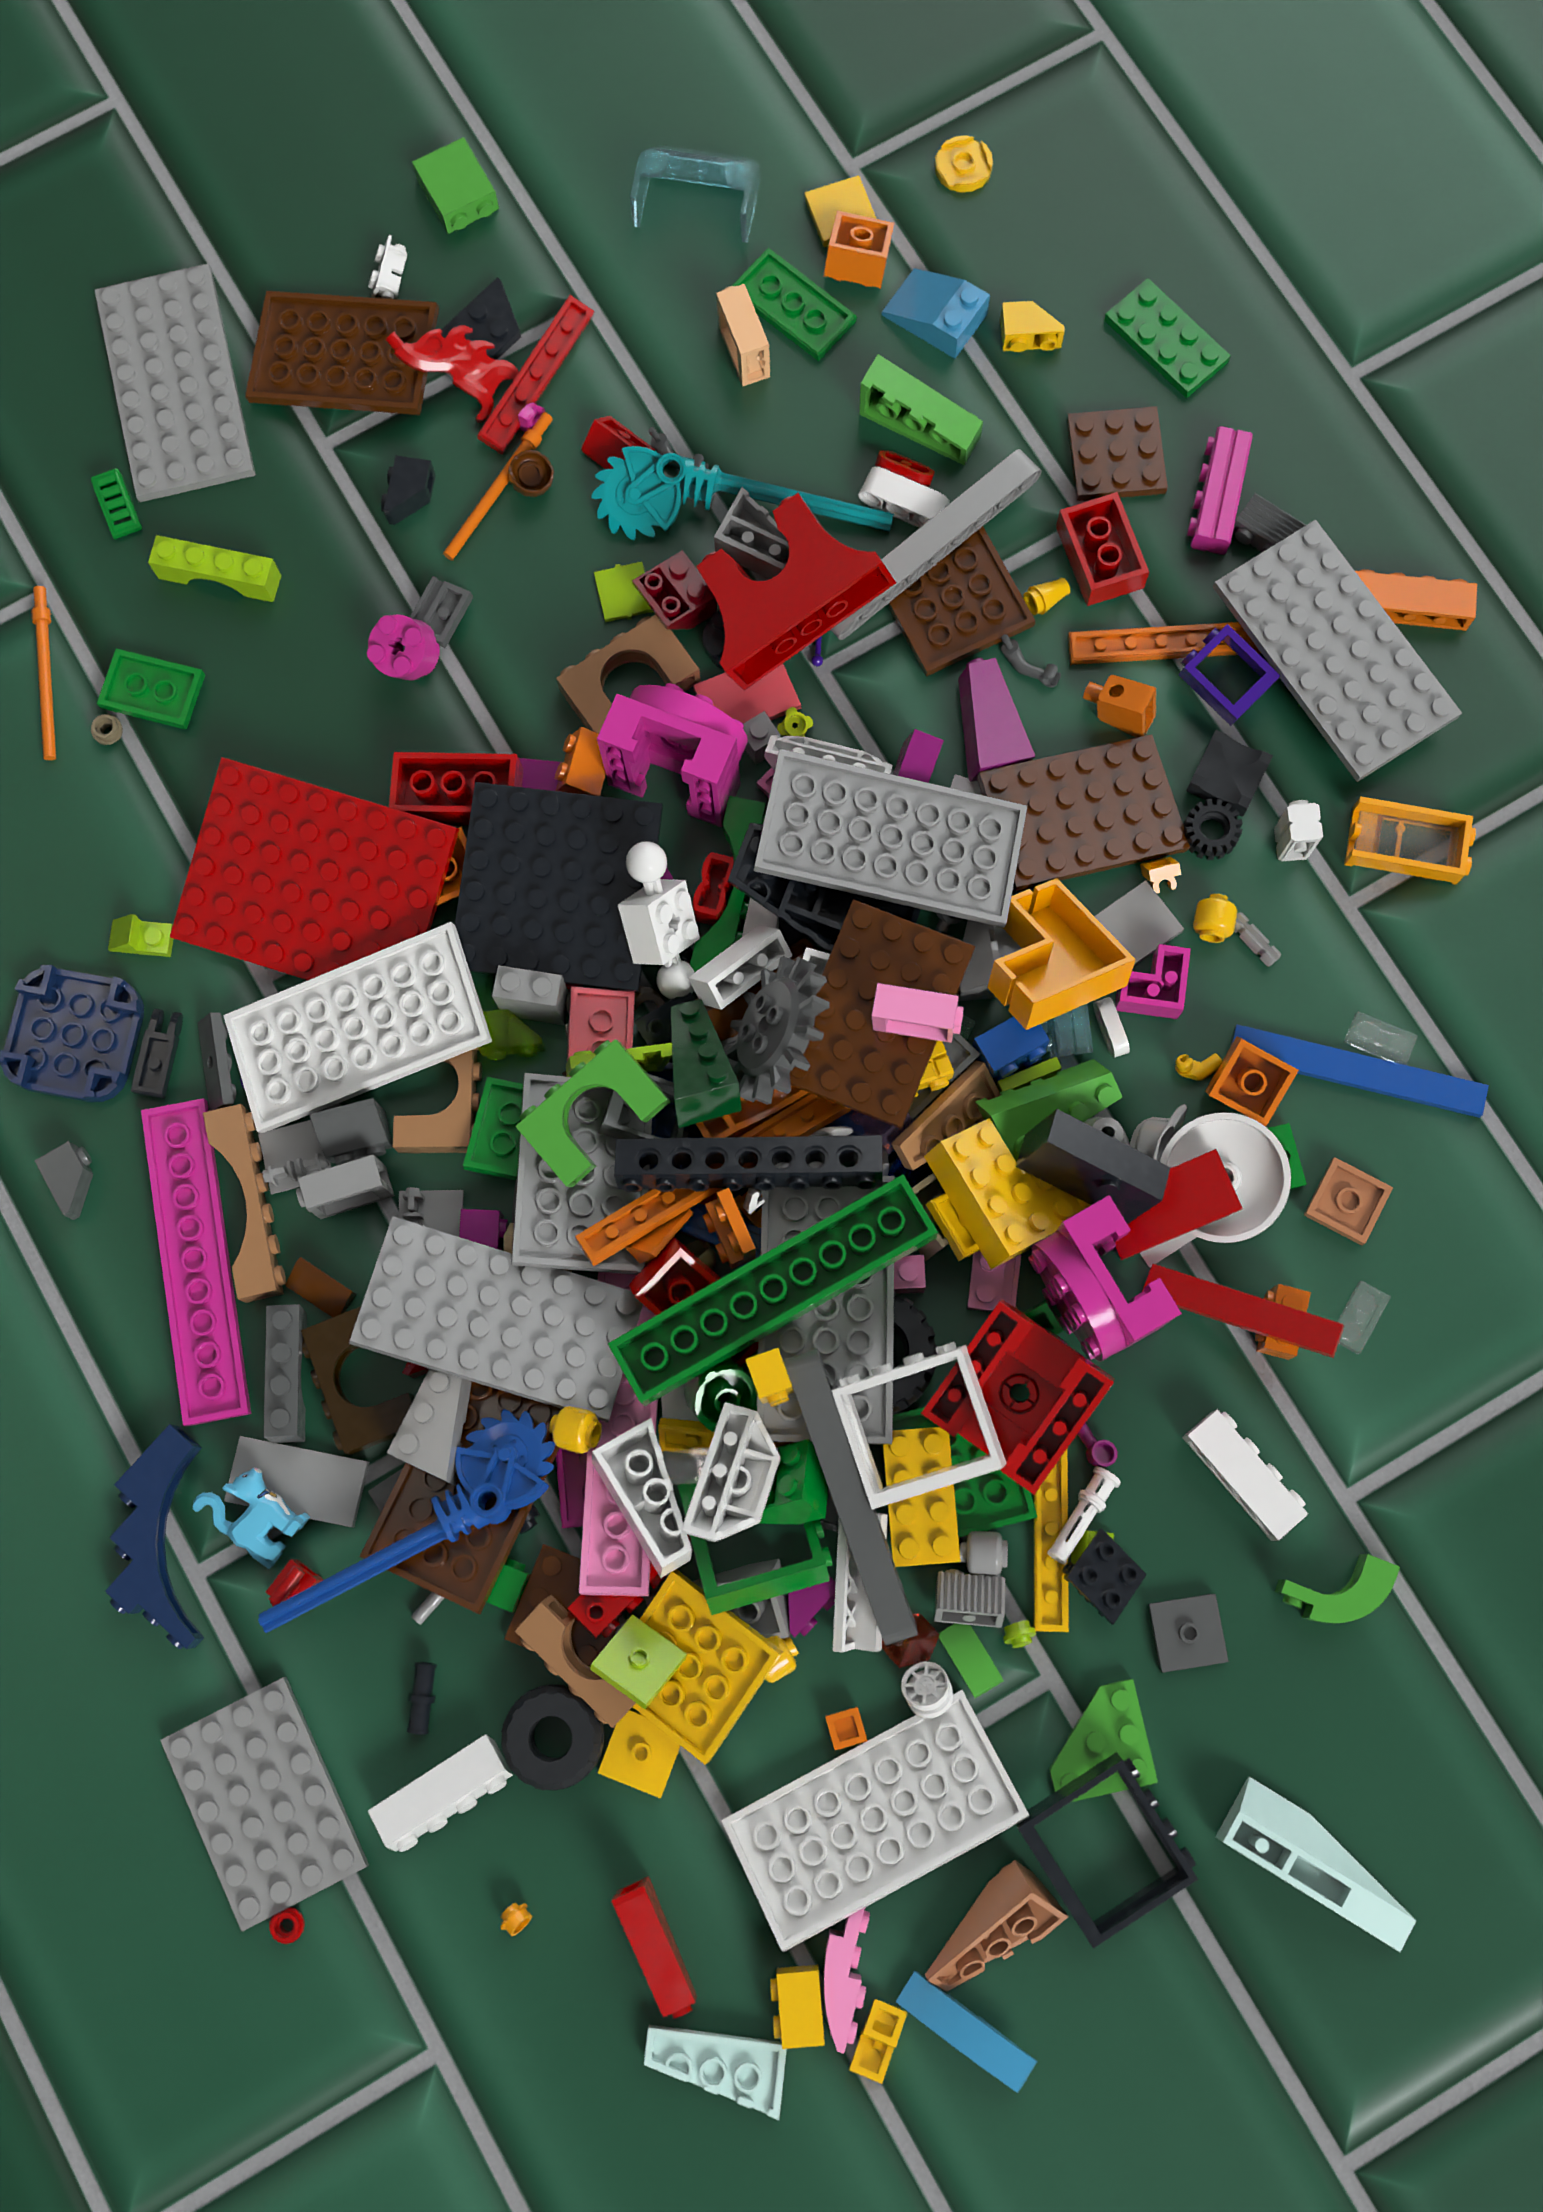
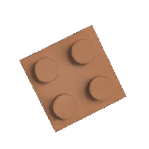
M1334 1157L1331 1159L1304 1216L1363 1246L1393 1187Z

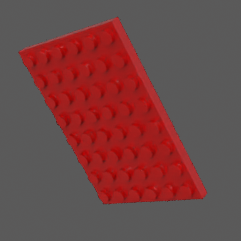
M221 757L170 938L302 979H313L430 931L460 829Z

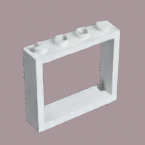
M951 1342L935 1348L936 1355L924 1358L921 1352L904 1358L905 1365L893 1369L890 1363L871 1369L872 1376L860 1379L858 1374L839 1380L841 1386L832 1390L871 1509L990 1473L1005 1466L1006 1460L966 1345L956 1348L955 1342ZM957 1360L989 1454L883 1487L851 1394Z

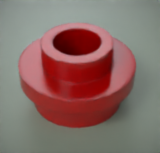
M293 1907L273 1915L269 1924L272 1937L282 1944L296 1941L302 1935L305 1927L303 1915ZM286 1918L293 1922V1929L291 1931H286L283 1928L282 1923Z

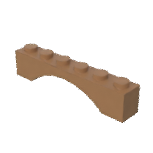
M242 1104L203 1112L208 1143L218 1150L233 1167L241 1182L246 1200L247 1221L245 1236L240 1252L232 1266L237 1299L248 1303L284 1294L282 1285L286 1284V1276L282 1265L278 1266L276 1254L280 1253V1245L276 1234L272 1235L270 1223L274 1222V1213L271 1204H266L264 1192L268 1191V1182L264 1181L263 1173L260 1172L258 1161H262L263 1156L259 1143L254 1141L253 1131L256 1130L252 1113Z

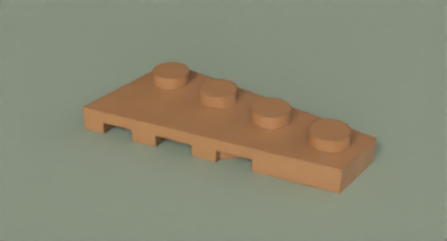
M975 1060L891 1143L904 1168L910 1170L918 1168L927 1162L924 1156L941 1141L984 1121L975 1101L983 1098L990 1100L1000 1096V1092L984 1062Z

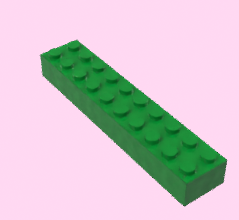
M903 1174L607 1344L638 1400L645 1407L935 1240L938 1231Z

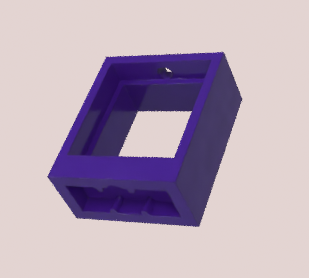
M1227 624L1221 631L1215 628L1203 640L1206 646L1199 653L1193 649L1183 659L1181 663L1184 665V668L1179 673V676L1232 726L1275 683L1280 675ZM1222 641L1231 647L1261 677L1234 705L1196 669Z

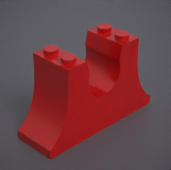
M799 493L785 498L772 511L779 532L789 544L788 561L778 575L769 580L754 581L722 548L706 555L702 562L696 566L712 591L724 622L725 643L719 663L724 671L744 691L896 584V581L876 551L856 550L833 538L823 529Z

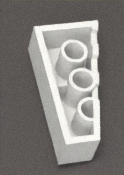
M650 1418L593 1450L592 1464L660 1578L689 1562L692 1548L688 1535L681 1531L684 1524L677 1506L672 1483L665 1467L652 1419Z

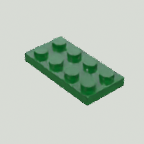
M1149 278L1105 314L1104 321L1186 399L1230 360L1231 355Z

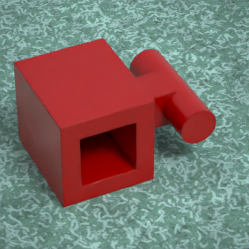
M290 1559L265 1593L270 1596L271 1605L275 1606L324 1579L299 1559Z

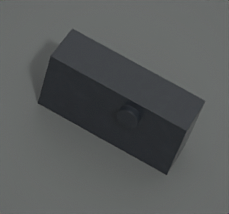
M1058 1109L1025 1134L1016 1164L1017 1168L1090 1205L1110 1195L1127 1224L1163 1200L1171 1168Z

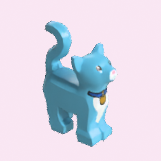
M252 1468L248 1472L242 1473L239 1477L235 1478L232 1484H225L223 1487L224 1491L249 1503V1507L235 1522H229L225 1519V1505L218 1495L212 1492H203L193 1501V1510L195 1512L200 1511L206 1505L211 1506L213 1525L219 1532L228 1535L236 1546L245 1548L252 1558L268 1569L275 1565L286 1546L280 1541L273 1542L267 1534L273 1527H276L284 1534L292 1537L298 1529L301 1530L310 1518L307 1513L296 1515L280 1495L269 1490L262 1478V1471L258 1468Z

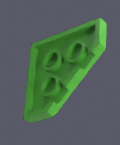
M1133 1679L1098 1686L1091 1697L1090 1703L1082 1716L1079 1717L1066 1743L1049 1768L1054 1792L1115 1752L1120 1755L1123 1761L1130 1758L1141 1775L1135 1779L1140 1787L1158 1783ZM1116 1772L1072 1802L1128 1790L1118 1772Z

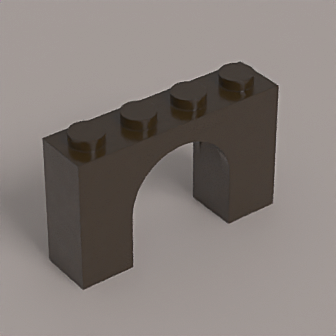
M361 1306L301 1330L304 1338L302 1351L307 1359L311 1358L314 1370L311 1371L312 1380L317 1389H322L325 1400L321 1402L323 1411L328 1420H333L336 1431L332 1432L334 1442L338 1450L343 1449L344 1453L349 1455L395 1438L415 1398L413 1394L405 1393L375 1406L358 1407L351 1403L344 1395L340 1384V1373L347 1357L353 1351L360 1348L349 1344Z

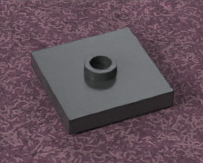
M1216 1594L1148 1604L1161 1673L1229 1662Z

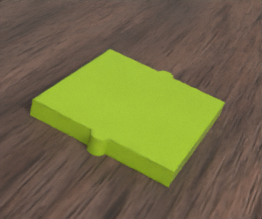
M642 562L624 566L616 564L615 568L594 572L605 622L623 618L631 620L633 616L653 612L632 584V580L645 573Z

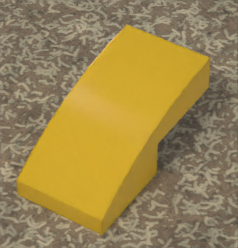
M874 1999L848 2070L882 2084L908 2012Z

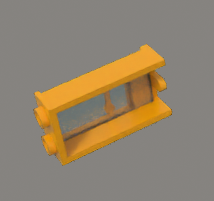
M1360 796L1352 808L1344 865L1351 867L1355 865L1452 882L1453 885H1457L1464 876H1468L1472 866V857H1468L1469 846L1473 845L1476 836V828L1472 827L1473 816Z

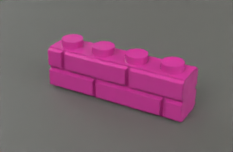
M1220 426L1217 427L1214 437H1208L1204 455L1209 456L1208 464H1202L1198 482L1204 483L1202 491L1197 490L1193 503V509H1198L1197 517H1191L1187 536H1192L1190 545L1192 549L1208 550L1211 553L1220 555L1227 553L1231 543L1253 437L1251 432L1234 431L1232 428Z

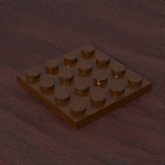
M983 526L887 604L926 677L1001 642L1004 634L1010 638L1035 626L1036 622Z

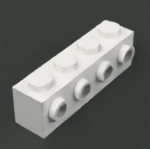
M1218 1410L1212 1411L1182 1438L1271 1541L1280 1540L1308 1515L1303 1508L1305 1502L1294 1490L1288 1491L1280 1482L1283 1478L1270 1463L1265 1465L1257 1456L1260 1453L1257 1446L1249 1438L1243 1439L1235 1429L1238 1426L1230 1415L1226 1412L1221 1414Z
M485 1734L368 1810V1813L385 1847L395 1852L398 1850L403 1852L417 1844V1838L427 1831L430 1833L435 1832L445 1826L448 1822L447 1818L456 1812L463 1813L473 1808L477 1804L476 1799L485 1793L492 1794L502 1789L507 1784L506 1780L513 1776L495 1740Z

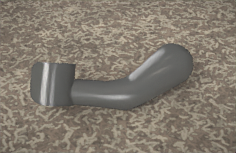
M650 427L648 432L653 437L651 439V446L662 456L667 453H674L664 433L657 434L656 429ZM695 454L693 457L695 466L700 467L701 462L704 461L703 455ZM676 462L667 463L668 466L680 469V465Z
M1006 634L1002 636L1001 639L1004 643L1001 650L1018 673L1038 679L1049 688H1053L1058 684L1061 673L1057 672L1058 667L1055 664H1047L1045 670L1030 665L1024 659L1018 642L1010 639Z

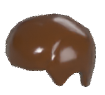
M525 450L512 459L508 472L509 480L514 490L523 496L537 497L544 494L550 488L554 477V469L548 458L540 452Z

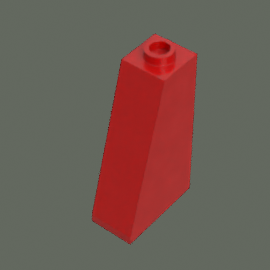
M648 1876L617 1890L611 1901L662 2016L666 2017L672 2014L673 2018H678L692 2010L691 2005L696 2002L697 1994Z

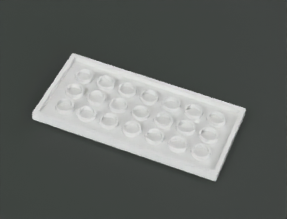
M451 922L223 1015L255 1127L259 1133L273 1130L492 1042L456 926Z
M963 1690L953 1694L951 1706L942 1715L934 1718H923L915 1715L721 1820L781 1951L784 1952L1029 1818L1024 1804Z

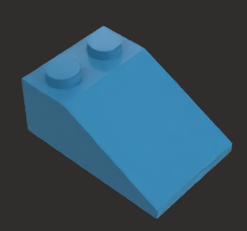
M914 268L883 309L882 316L955 359L987 316L990 294L966 280Z

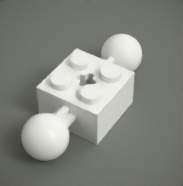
M653 842L637 843L629 850L626 856V868L630 876L636 881L643 883L644 887L618 904L633 963L663 965L657 974V986L665 997L673 999L685 996L689 992L692 994L694 989L688 977L694 973V970L689 963L680 959L679 953L699 940L700 936L686 880L660 879L667 868V857L664 850Z

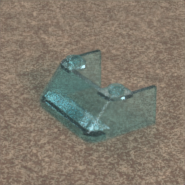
M664 145L651 147L639 155L630 195L633 225L635 227H640L649 179L656 177L745 191L740 213L742 242L748 243L760 182V167L754 159Z

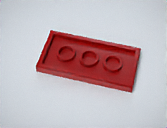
M1217 1149L1170 1168L1163 1200L1127 1224L1131 1231L1115 1242L1121 1260H1125L1243 1210Z

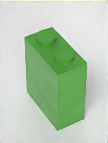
M464 137L412 162L417 181L448 234L455 230L463 229L469 223L482 217H487L499 209L496 192Z

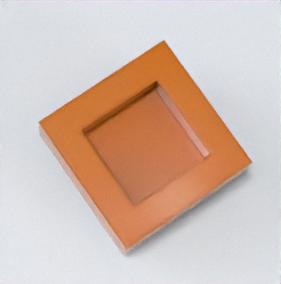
M858 1706L825 1716L834 1750L867 1741Z

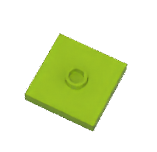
M632 1614L592 1662L590 1670L643 1709H646L684 1662L687 1653Z

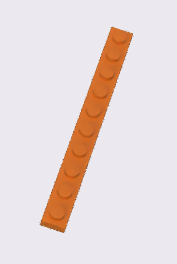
M811 1093L740 1137L810 1136L815 1131L823 1128L852 1109ZM749 1162L744 1164L742 1167L750 1169L756 1166L757 1164ZM714 1163L710 1165L709 1168L718 1169L722 1167L723 1164ZM687 1188L675 1189L670 1192L652 1189L575 1236L576 1241L594 1267L722 1188H708L706 1191H693Z

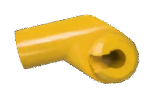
M1214 1053L1202 1062L1189 1058L1187 1054H1182L1175 1061V1070L1182 1077L1201 1081L1217 1071L1222 1059L1218 1054Z

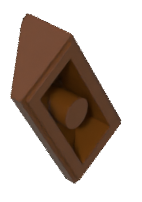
M299 1257L285 1284L286 1287L331 1317L343 1314L357 1295L302 1257Z

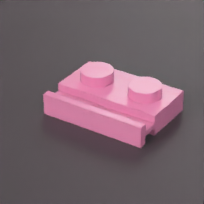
M980 1251L973 1254L967 1309L992 1312L1002 1299L1012 1306H1016L1021 1254L992 1270Z

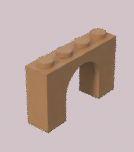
M656 614L652 617L647 616L641 619L635 628L627 633L616 635L610 644L602 649L591 651L585 657V660L576 666L566 667L560 673V676L556 678L560 692L587 729L599 734L612 705L603 692L604 683L610 672L622 664L629 662L644 663L657 671L666 684L677 685L684 692L701 681L698 666L671 629L667 630Z
M482 1046L443 1061L456 1070L459 1081L457 1094L446 1109L432 1115L394 1116L393 1148L398 1153L467 1152L476 1119V1112H478L481 1101V1094L476 1093V1081H481L482 1065L481 1062H477V1050H482Z

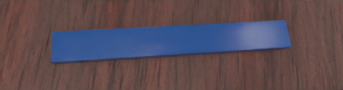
M1238 1024L1234 1028L1231 1045L1238 1036L1298 1069L1297 1074L1478 1118L1483 1116L1489 1085Z

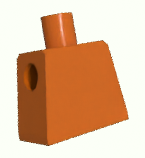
M1110 675L1104 686L1090 681L1085 689L1083 699L1097 704L1098 719L1136 738L1146 735L1156 716L1155 687L1120 676Z

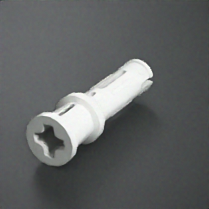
M1096 1466L1093 1469L1094 1476L1086 1489L1080 1490L1078 1493V1505L1065 1523L1051 1549L1047 1552L1051 1558L1065 1565L1067 1563V1559L1084 1535L1095 1514L1105 1510V1501L1113 1488H1117L1121 1484V1481L1114 1474L1102 1467ZM1080 1520V1523H1079L1078 1526L1076 1527V1529H1075V1531L1073 1532V1534L1071 1535L1070 1539L1068 1540V1542H1066V1540L1068 1539L1069 1535L1071 1534V1532L1073 1531L1074 1527L1076 1526L1077 1522Z

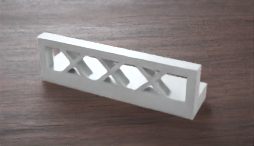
M877 1513L886 1538L887 1514ZM839 1518L833 1651L841 1653L852 1649L872 1652L881 1651L882 1636Z

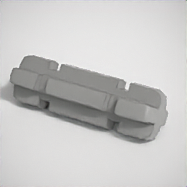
M1242 912L1237 913L1234 932H1239L1241 934L1239 937L1256 955L1258 953L1261 955L1260 959L1266 966L1273 965L1280 958L1281 953L1274 945L1272 947L1269 946L1270 941L1254 924L1250 925L1248 923L1249 919Z

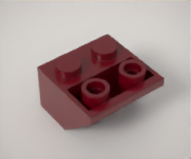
M683 550L632 580L634 587L667 630L692 629L712 617L716 612L717 601L712 591Z

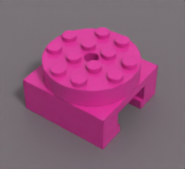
M667 683L665 687L640 685L634 688L630 698L616 694L597 737L608 785L643 798L647 789L645 776L652 763L681 774L682 781L689 784L690 796L686 803L688 815L723 827L728 799L730 796H736L741 785L739 762L748 743V737L743 730V723L731 718L713 706V701L710 698L701 694L696 696L685 693L679 686Z
M1110 1195L1063 1221L1055 1233L1032 1245V1255L1028 1257L1032 1267L1037 1274L1040 1273L1046 1288L1042 1289L1045 1299H1048L1052 1306L1056 1305L1062 1315L1059 1319L1064 1326L1065 1332L1068 1335L1074 1333L1080 1341V1346L1089 1360L1095 1358L1098 1361H1103L1113 1354L1121 1352L1182 1314L1160 1278L1143 1288L1144 1291L1130 1299L1128 1304L1097 1251L1101 1256L1112 1251L1117 1246L1115 1242L1126 1236L1131 1230Z

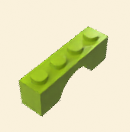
M156 535L148 560L158 579L186 585L192 579H208L225 584L237 590L245 597L274 602L281 578V573L271 558Z

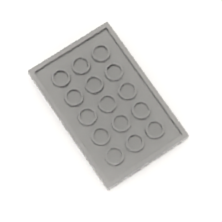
M525 1073L521 1114L532 1105H535L537 1108L546 1100L544 1095L550 1088L558 1083L562 1086L571 1077ZM596 1087L586 1090L575 1099L570 1108L568 1124L571 1135L597 1165L572 1188L565 1186L520 1133L511 1265L638 1275L645 1267V1262L639 1263L625 1248L593 1267L575 1238L577 1234L648 1192V1189H642L639 1192H627L617 1187L614 1176L616 1139L598 1133L612 1091L611 1088ZM624 1101L617 1123L651 1135L652 1119L647 1123L641 1121ZM650 1164L646 1165L643 1169L649 1170Z
M283 1677L160 1740L241 1931L369 1866L287 1677Z

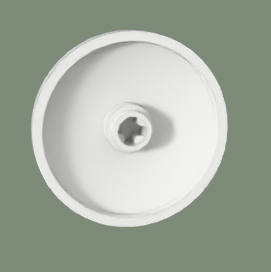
M1213 1113L1199 1117L1176 1132L1166 1145L1160 1162L1172 1168L1217 1149L1243 1210L1189 1233L1216 1243H1234L1250 1239L1271 1226L1287 1203L1291 1188V1169L1286 1152L1276 1136L1268 1128L1252 1118L1235 1113Z

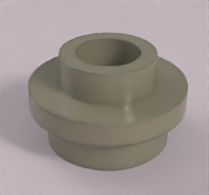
M100 715L94 719L91 733L98 743L111 745L120 739L123 727L115 716ZM112 727V730L104 735V730Z

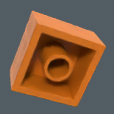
M1237 1036L1205 1092L1247 1117L1267 1126L1299 1070Z

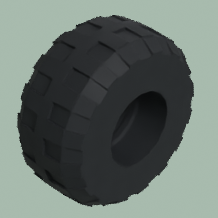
M561 1684L539 1686L522 1695L508 1711L501 1731L502 1753H504L508 1767L523 1783L540 1790L565 1789L583 1780L597 1764L604 1744L603 1723L595 1717L594 1709L581 1697L573 1695L568 1686ZM543 1717H559L570 1727L572 1744L564 1756L558 1758L548 1757L541 1753L536 1746L534 1739L535 1727Z

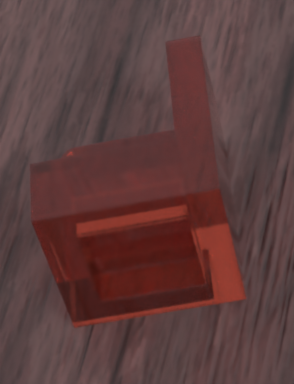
M920 1613L913 1614L918 1635L887 1646L882 1639V1649L899 1668L928 1661L940 1636Z

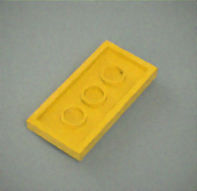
M941 1427L893 1430L892 1445L883 1444L886 1486L952 1466L949 1433ZM954 1484L888 1504L891 1551L896 1567L961 1562Z

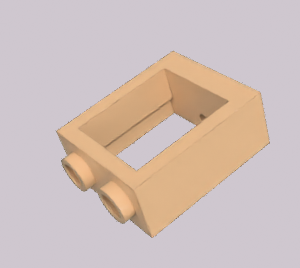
M745 284L736 287L729 286L723 291L716 293L718 324L741 384L746 386L770 377L769 343Z

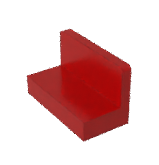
M610 415L594 419L581 448L583 453L605 469H613L608 462L609 457H618L625 460L622 448L639 446L655 451L653 447Z

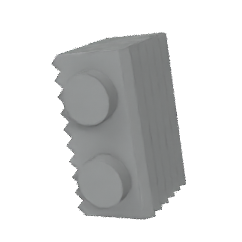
M955 1569L938 1572L935 1588L934 1622L1002 1628L1005 1613L1004 1577L998 1578L991 1575L977 1576L976 1574L964 1575L962 1571Z

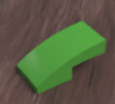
M954 1623L937 1634L975 1699L1004 1681L971 1625Z

